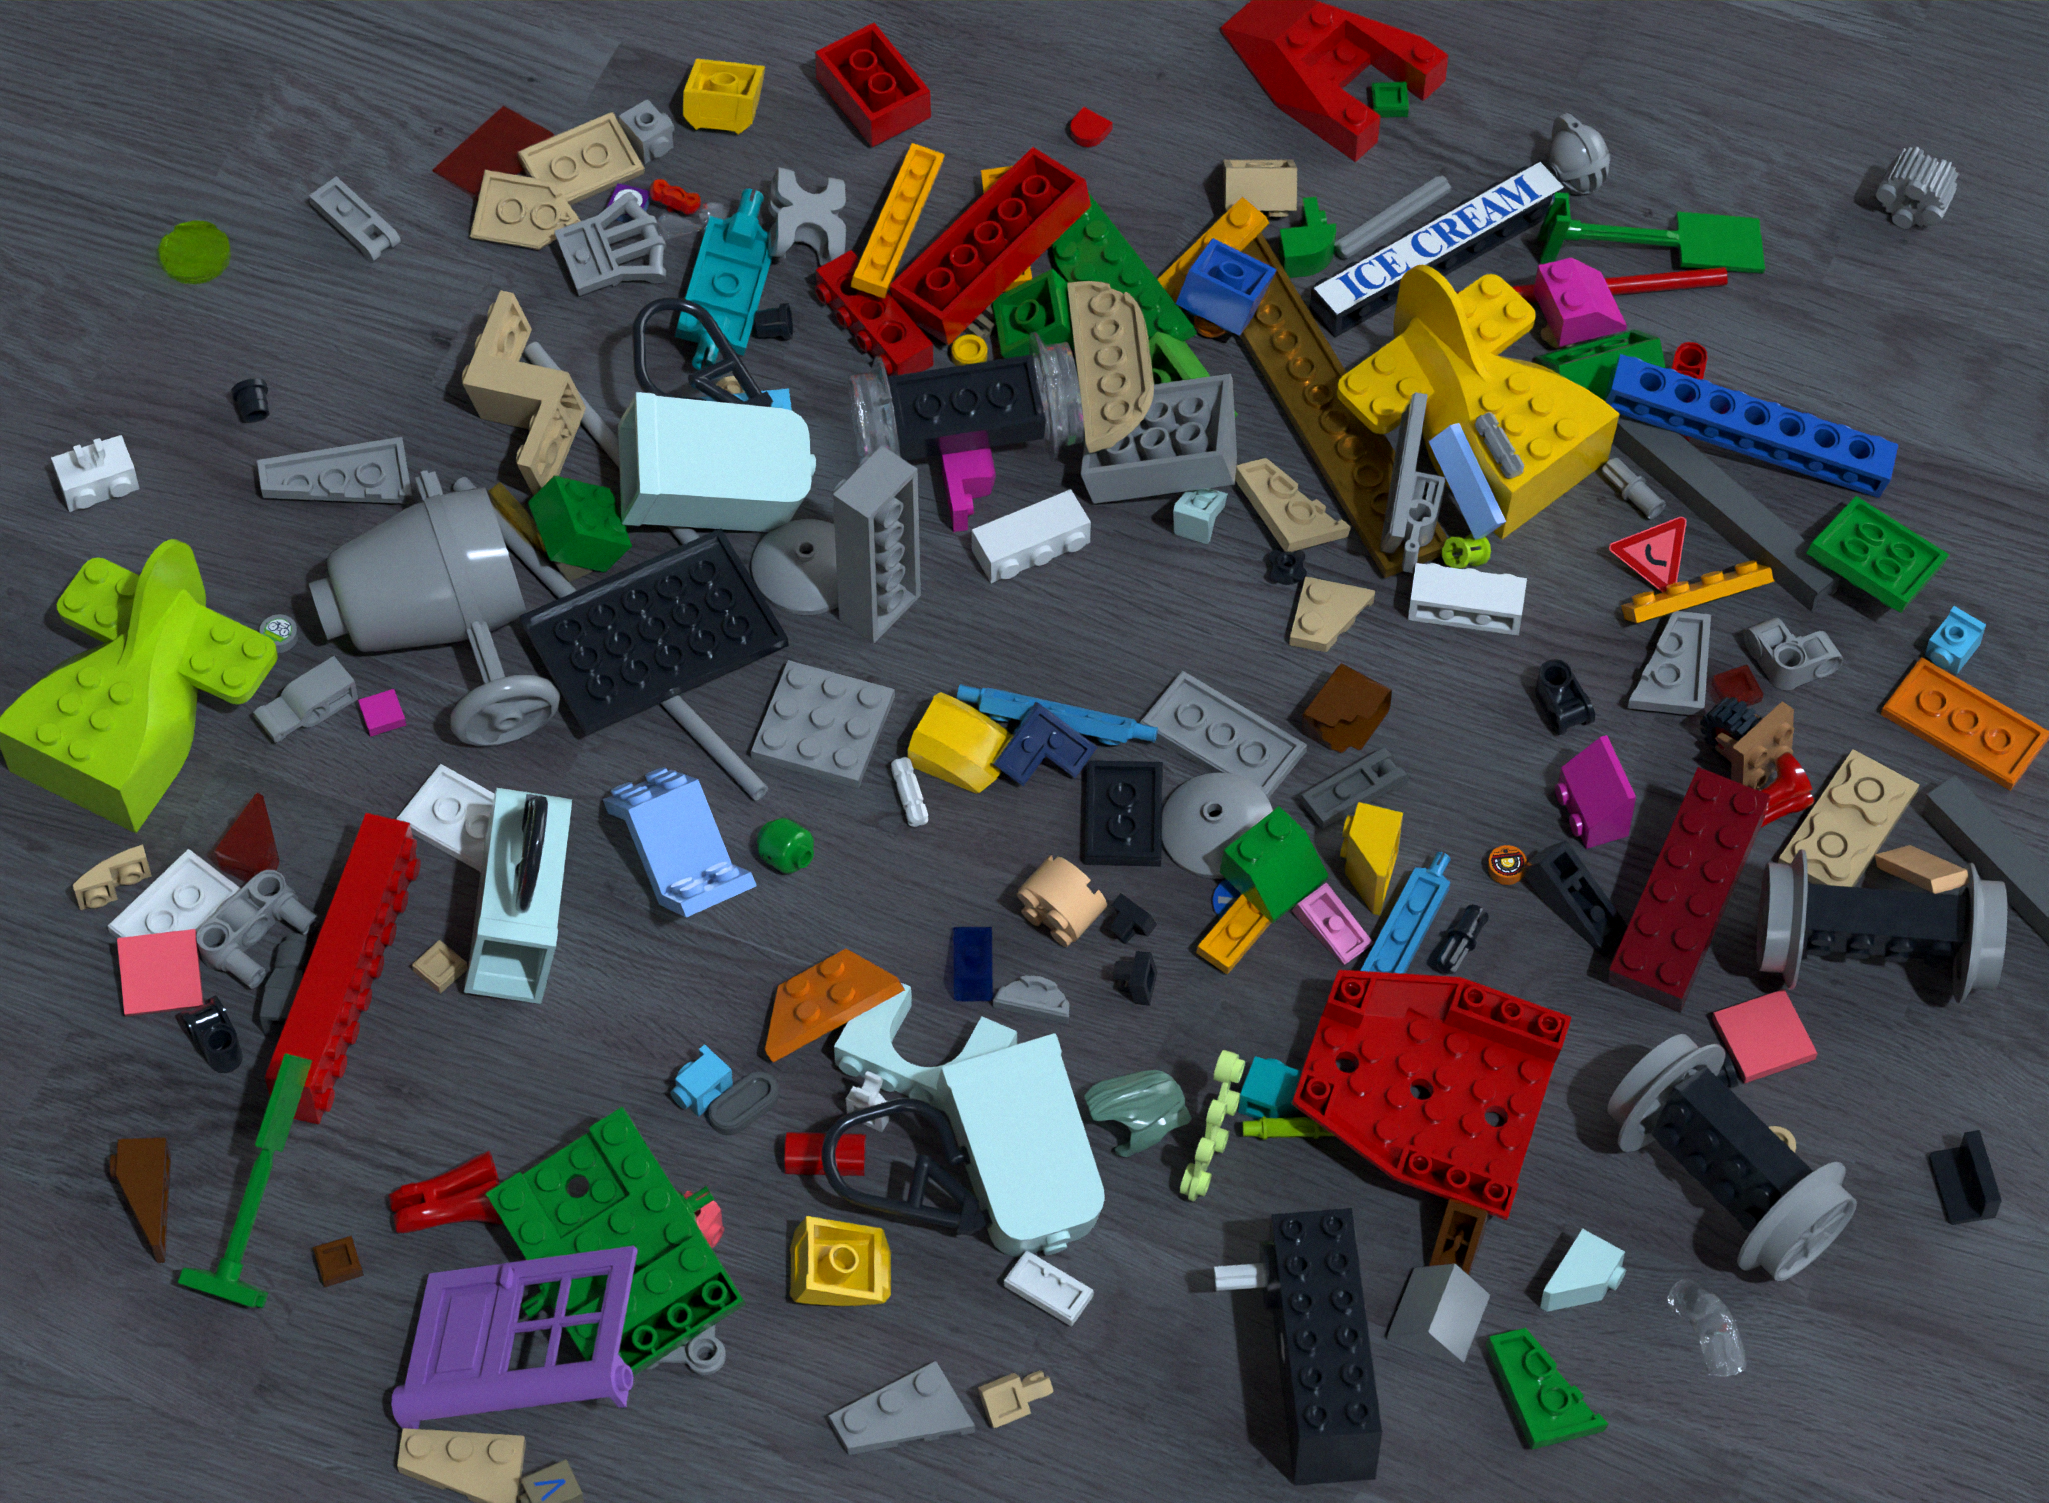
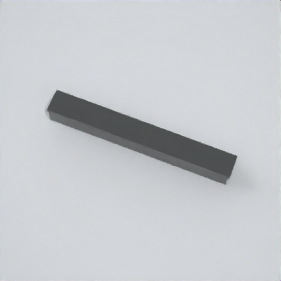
M1621 414L1619 415L1613 444L1750 561H1756L1759 565L1771 567L1774 581L1809 611L1815 610L1818 602L1828 594L1833 595L1837 592L1841 575L1829 568L1823 567L1817 560L1806 554L1810 547L1806 540L1679 433Z
M1954 775L1926 795L1927 801L1922 816L1969 863L1975 865L1977 872L1985 880L2003 881L2005 883L2007 902L2049 944V869Z

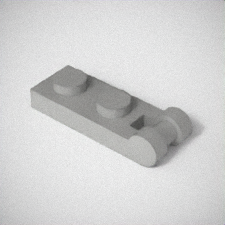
M337 176L309 195L310 204L357 246L369 262H374L381 257V252L387 247L392 249L401 242L394 228ZM374 232L379 235L374 240L368 237Z

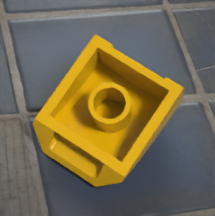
M696 58L683 92V117L696 130L701 127L735 131L737 134H740L753 123L760 98L765 66Z
M940 692L934 695L931 704L913 732L908 747V758L911 760L913 768L977 794L993 783L999 776L1001 770L991 763L1012 734L975 708Z
M806 1216L797 1226L790 1247L791 1290L789 1294L795 1302L830 1306H859L882 1304L891 1296V1251L882 1228Z

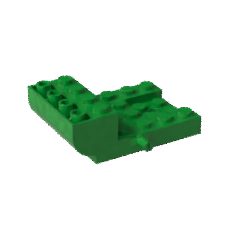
M620 1107L589 1127L590 1132L524 1174L518 1172L487 1192L486 1195L526 1260L628 1246L636 1247L638 1251L618 1353L625 1364L631 1368L634 1377L745 1306L746 1302L697 1224L694 1212L715 1200L709 1189L705 1185L686 1199L677 1192L625 1109ZM576 1177H584L589 1182L588 1192L580 1198H574L568 1194V1184ZM608 1274L572 1279L565 1316L601 1312ZM561 1280L539 1283L541 1292L521 1303L529 1318H532L533 1315L549 1305L556 1309ZM599 1323L566 1327L586 1361H592Z

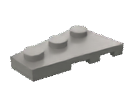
M936 1361L829 1415V1423L848 1455L897 1447L900 1442L923 1439L924 1442L939 1439L940 1435L960 1432L961 1435L975 1433V1424Z

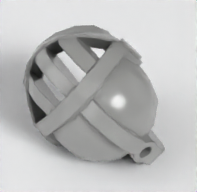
M1569 113L1556 117L1552 128L1553 141L1550 146L1546 166L1566 187V193L1583 195L1595 192L1605 183L1609 174L1610 154L1602 135L1591 126L1582 125L1579 120H1576Z

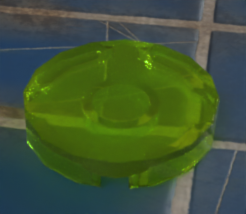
M198 220L183 222L175 226L173 232L169 235L166 233L162 238L159 247L162 268L168 276L180 283L194 285L209 282L220 276L228 267L232 255L228 236L224 231L222 233L221 230L217 229L216 225L210 222Z

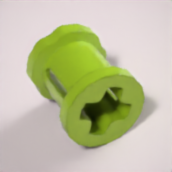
M1473 534L1466 536L1465 539L1460 536L1450 537L1445 541V545L1442 548V557L1445 564L1456 569H1463L1468 564L1482 566L1487 563L1491 555V546L1488 539L1484 537L1475 540ZM1472 547H1480V550L1471 551ZM1462 552L1463 555L1453 556L1452 554Z

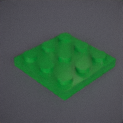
M1857 496L1811 543L1806 553L1817 560L1823 567L1838 573L1853 586L1865 590L1879 599L1883 605L1893 608L1899 613L1904 611L1944 566L1950 555Z

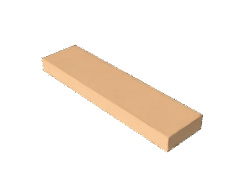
M1912 845L1875 854L1878 868L1934 894L1966 886L1970 883L1966 869Z

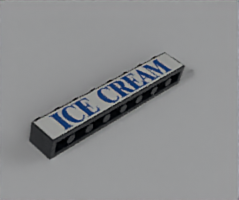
M1541 160L1529 167L1524 166L1506 180L1493 183L1481 194L1473 198H1466L1454 209L1445 214L1441 213L1434 216L1427 224L1416 230L1407 231L1400 239L1393 243L1378 247L1366 258L1358 262H1351L1341 272L1330 278L1319 280L1311 288L1310 310L1336 338L1396 304L1402 276L1412 267L1427 265L1437 270L1443 276L1450 274L1542 222L1554 192L1566 193V187Z

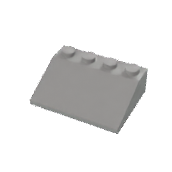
M1231 374L1154 384L1151 406L1144 419L1131 433L1118 441L1113 447L1089 453L1085 441L1081 477L1093 503L1235 485L1237 445L1233 378Z

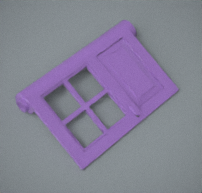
M620 1247L429 1273L405 1385L397 1386L392 1394V1412L397 1423L402 1429H419L420 1420L610 1397L618 1408L626 1407L628 1393L633 1386V1373L618 1353L638 1251L636 1247ZM608 1274L601 1312L565 1316L572 1279ZM561 1280L554 1318L517 1323L525 1285ZM599 1323L592 1361L555 1365L562 1327ZM551 1329L544 1367L508 1371L515 1333Z

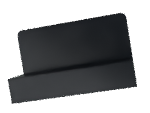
M1980 1130L1965 1132L1960 1147L1931 1152L1929 1161L1948 1223L1950 1225L1996 1218L2002 1198Z

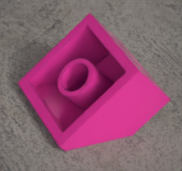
M1572 257L1538 265L1533 293L1559 347L1626 331L1627 325L1600 271Z
M1605 735L1599 737L1562 766L1558 784H1555V793L1560 805H1566L1570 813L1569 822L1572 832L1576 837H1581L1586 849L1628 837L1636 801V795L1608 736Z

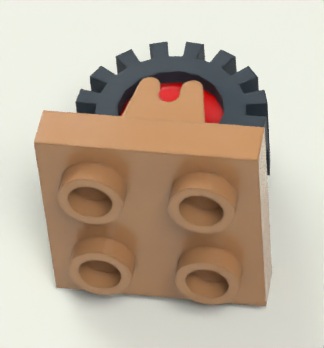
M1725 697L1702 717L1703 719L1700 721V725L1703 726L1700 728L1701 732L1707 735L1704 738L1706 743L1714 746L1711 750L1715 754L1719 752L1722 755L1721 760L1725 763L1728 760L1730 761L1732 766L1731 780L1759 791L1765 785L1768 777L1776 770L1775 759L1785 752L1793 755L1794 709L1782 701L1767 716L1762 718L1755 714L1756 711L1752 707L1747 709V703L1741 700L1738 703L1735 697L1730 699Z

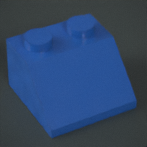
M1212 238L1189 269L1176 305L1186 309L1192 315L1201 316L1217 324L1227 332H1233L1240 336L1252 320L1277 269Z

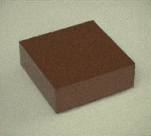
M352 1235L313 1247L324 1287L364 1276Z

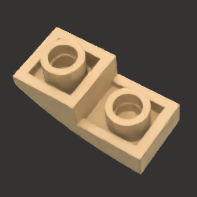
M143 845L125 850L104 860L86 872L73 884L80 910L103 907L108 902L118 900L115 891L116 886L123 884L133 885L142 879L152 877Z

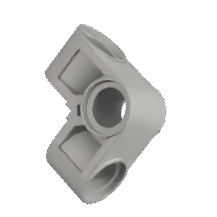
M1778 617L1747 628L1744 631V641L1750 655L1756 659L1770 683L1780 690H1792L1817 678L1827 677L1837 671L1844 662V658L1825 631H1818L1796 638Z

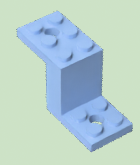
M662 767L645 775L646 781L633 786L632 782L619 785L611 790L612 796L602 799L608 814L626 821L659 905L684 917H689L757 886L750 871L731 863L698 779L675 770L667 771L666 767Z

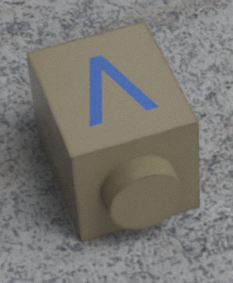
M567 1459L521 1479L524 1494L518 1496L519 1503H584L582 1491Z

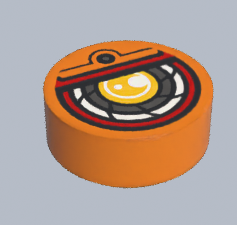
M1499 846L1489 856L1488 873L1494 881L1500 884H1515L1524 877L1520 869L1527 864L1526 856L1515 846Z

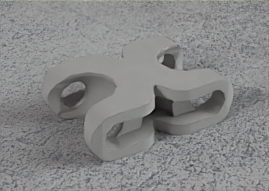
M777 168L769 187L768 209L771 215L776 218L768 233L770 256L785 259L786 251L793 242H805L811 245L817 251L819 262L822 266L844 254L846 225L842 219L838 218V213L843 209L846 202L844 180L829 177L828 185L820 194H811L804 191L797 184L793 170Z

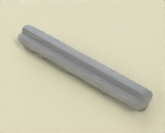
M1444 176L1435 177L1336 241L1335 250L1341 259L1350 258L1450 193L1451 186Z

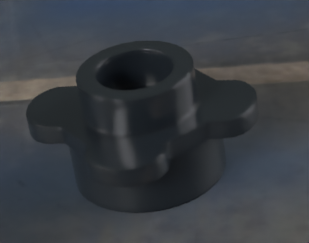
M1301 550L1293 552L1272 551L1269 554V561L1273 565V570L1270 572L1271 579L1283 585H1293L1303 581L1305 576H1307V571L1303 568L1305 553ZM1285 564H1290L1291 567H1286V566H1284V565H1285Z

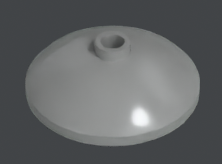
M799 519L771 530L762 538L753 554L752 576L754 583L768 603L782 611L797 615L821 614L839 607L834 524L817 519ZM805 551L811 552L810 554H802Z
M1230 773L1200 775L1178 787L1167 800L1162 811V842L1170 858L1183 870L1203 878H1225L1220 873L1223 850L1273 810L1263 791L1244 777ZM1214 810L1222 812L1218 817L1209 816V813Z

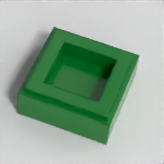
M1407 82L1372 83L1373 111L1381 116L1380 118L1408 117Z

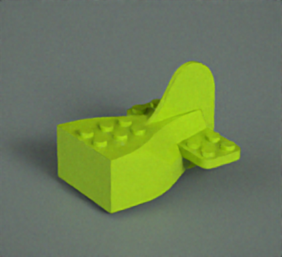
M169 539L160 544L148 558L140 575L100 557L92 558L82 566L59 598L57 610L64 623L98 639L103 644L73 655L51 668L6 709L0 717V749L10 772L135 834L174 781L187 759L194 737L198 688L229 703L243 704L252 698L278 659V651L271 638L206 607L205 588L193 551L189 545L177 539Z

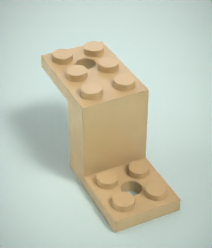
M500 290L496 302L492 303L489 307L488 322L483 334H479L476 339L475 353L470 365L464 368L462 384L481 419L529 429L525 445H521L517 452L516 462L533 496H535L554 475H560L586 407L568 372L519 362L532 329L514 293Z

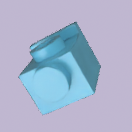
M1954 606L1950 610L1948 617L1929 639L1925 656L1931 659L1936 666L1947 669L1957 675L1980 646L1986 624Z
M705 1044L699 1049L700 1058L695 1062L685 1064L680 1069L675 1078L676 1087L670 1091L672 1098L682 1109L689 1108L698 1117L710 1108L711 1103L717 1097L733 1086L731 1068Z

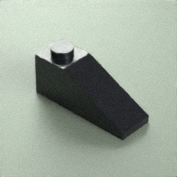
M1567 840L1546 847L1520 869L1541 899L1603 957L1610 954L1621 944L1628 925Z

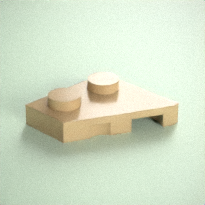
M1305 576L1289 645L1327 652L1337 641L1339 634L1346 632L1355 623L1356 616L1366 606L1370 607L1374 603L1375 590Z

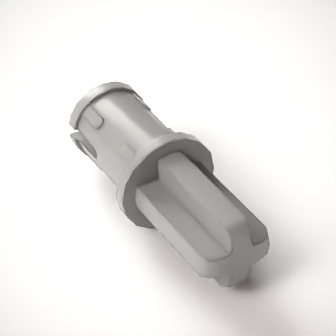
M1619 458L1609 459L1602 468V473L1622 492L1624 500L1630 499L1650 520L1657 517L1663 511L1666 502L1645 484L1646 480L1643 476H1636Z

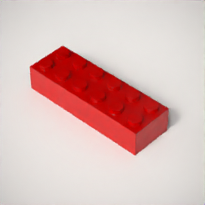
M1032 147L889 285L893 299L916 325L945 344L950 345L1091 207L1086 179L1035 147Z

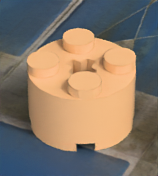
M1052 855L1046 858L1018 889L1017 893L1018 898L1025 905L1021 910L1024 917L1035 926L1044 923L1052 929L1050 932L1052 937L1064 947H1068L1072 942H1075L1105 910L1107 902L1099 889L1095 894L1091 892L1087 887L1091 880L1080 869L1059 856L1053 861Z

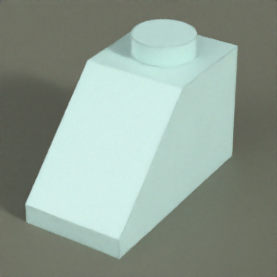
M1582 1229L1545 1287L1540 1308L1548 1312L1602 1300L1609 1288L1613 1290L1618 1288L1626 1273V1269L1622 1267L1625 1251Z

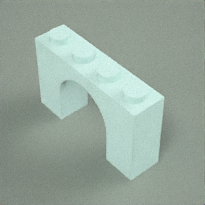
M901 983L905 991L848 1021L834 1046L835 1065L844 1073L853 1077L860 1075L865 1078L867 1071L874 1073L883 1079L881 1089L889 1092L895 1090L910 1098L922 1100L947 1114L936 1088L941 1067L1017 1045V1031L981 1016L965 1048L954 1060L937 1067L913 1065L900 1057L892 1045L898 1029L912 1006L911 986Z

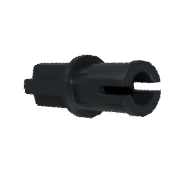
M1473 904L1468 905L1457 926L1449 930L1447 934L1448 941L1437 957V968L1440 971H1445L1448 974L1455 973L1468 951L1475 949L1477 944L1476 938L1489 920L1487 912H1484L1481 918H1478L1483 911L1482 907Z

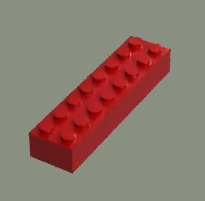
M365 813L265 1075L269 1096L271 1097L285 1053L312 1060L293 1119L319 1125L324 1111L329 1112L333 1105L335 1096L333 1087L336 1078H342L347 1066V1056L345 1054L349 1044L354 1045L357 1041L360 1023L358 1022L362 1011L366 1012L370 1006L372 982L374 978L378 979L382 974L384 967V956L382 955L386 945L391 946L393 944L397 929L395 923L398 913H404L409 898V892L407 891L411 880L416 881L420 871L421 860L416 857L417 840L413 839L409 822Z

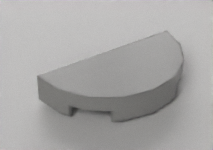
M1022 976L1020 980L1012 982L1006 987H1001L993 1000V1008L1069 1024L1068 1000L1057 988L1055 982L1041 976Z

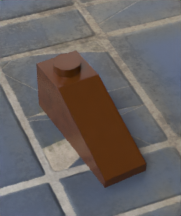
M118 1139L117 1154H111L110 1157L111 1178H117L121 1192L156 1262L165 1263L171 1153L167 1139Z

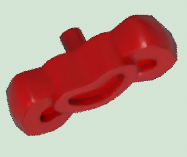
M664 179L654 180L649 187L651 199L668 205L667 210L669 212H673L676 209L681 210L685 214H694L700 209L701 199L697 193H686L681 187L670 186Z

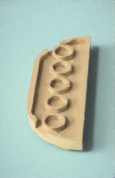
M1080 281L1067 283L1085 441L1089 453L1113 447L1140 424L1152 403L1154 380L1146 322L1136 300L1127 292L1123 294L1111 289L1108 283Z

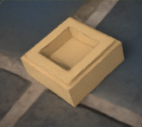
M441 940L437 941L412 964L413 972L440 994L468 969L467 962Z

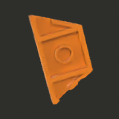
M844 949L778 985L765 1051L774 1063L905 991L899 979L893 974L854 952Z

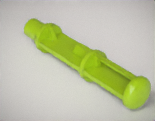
M1262 1116L1260 1120L1242 1121L1243 1137L1259 1136L1263 1140H1267V1138L1314 1137V1139H1318L1319 1136H1334L1310 1117L1267 1118Z

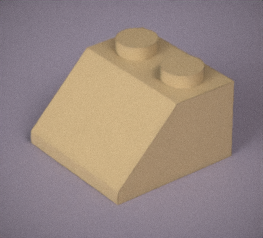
M1293 159L1223 160L1224 207L1226 211L1241 197H1244L1259 211H1267V216L1285 217L1289 216V211H1297V167Z

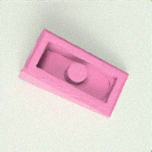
M1327 883L1300 901L1292 910L1300 922L1343 966L1374 944Z

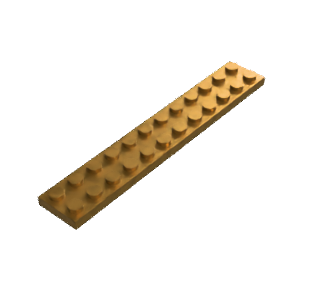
M1260 232L1241 252L1277 270L1252 320L1244 329L1240 338L1384 578L1390 577L1403 571L1402 561L1406 543L1402 540L1394 554L1381 552L1380 549L1395 451L1385 434L1372 432L1337 397L1339 379L1347 372L1265 237ZM1438 521L1432 541L1426 546L1419 547L1417 563L1423 564L1442 556V548L1448 537Z

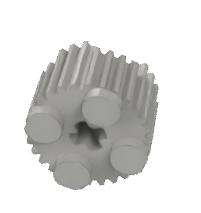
M1916 146L1914 149L1908 147V149L1903 148L1900 155L1895 156L1876 193V198L1882 202L1881 206L1886 207V212L1892 213L1893 223L1903 229H1908L1911 226H1915V224L1919 227H1922V225L1928 227L1929 224L1932 226L1938 225L1943 219L1957 190V183L1955 181L1959 174L1955 172L1956 168L1951 166L1952 163L1944 159L1938 162L1937 158L1932 159L1930 155L1924 156V150Z

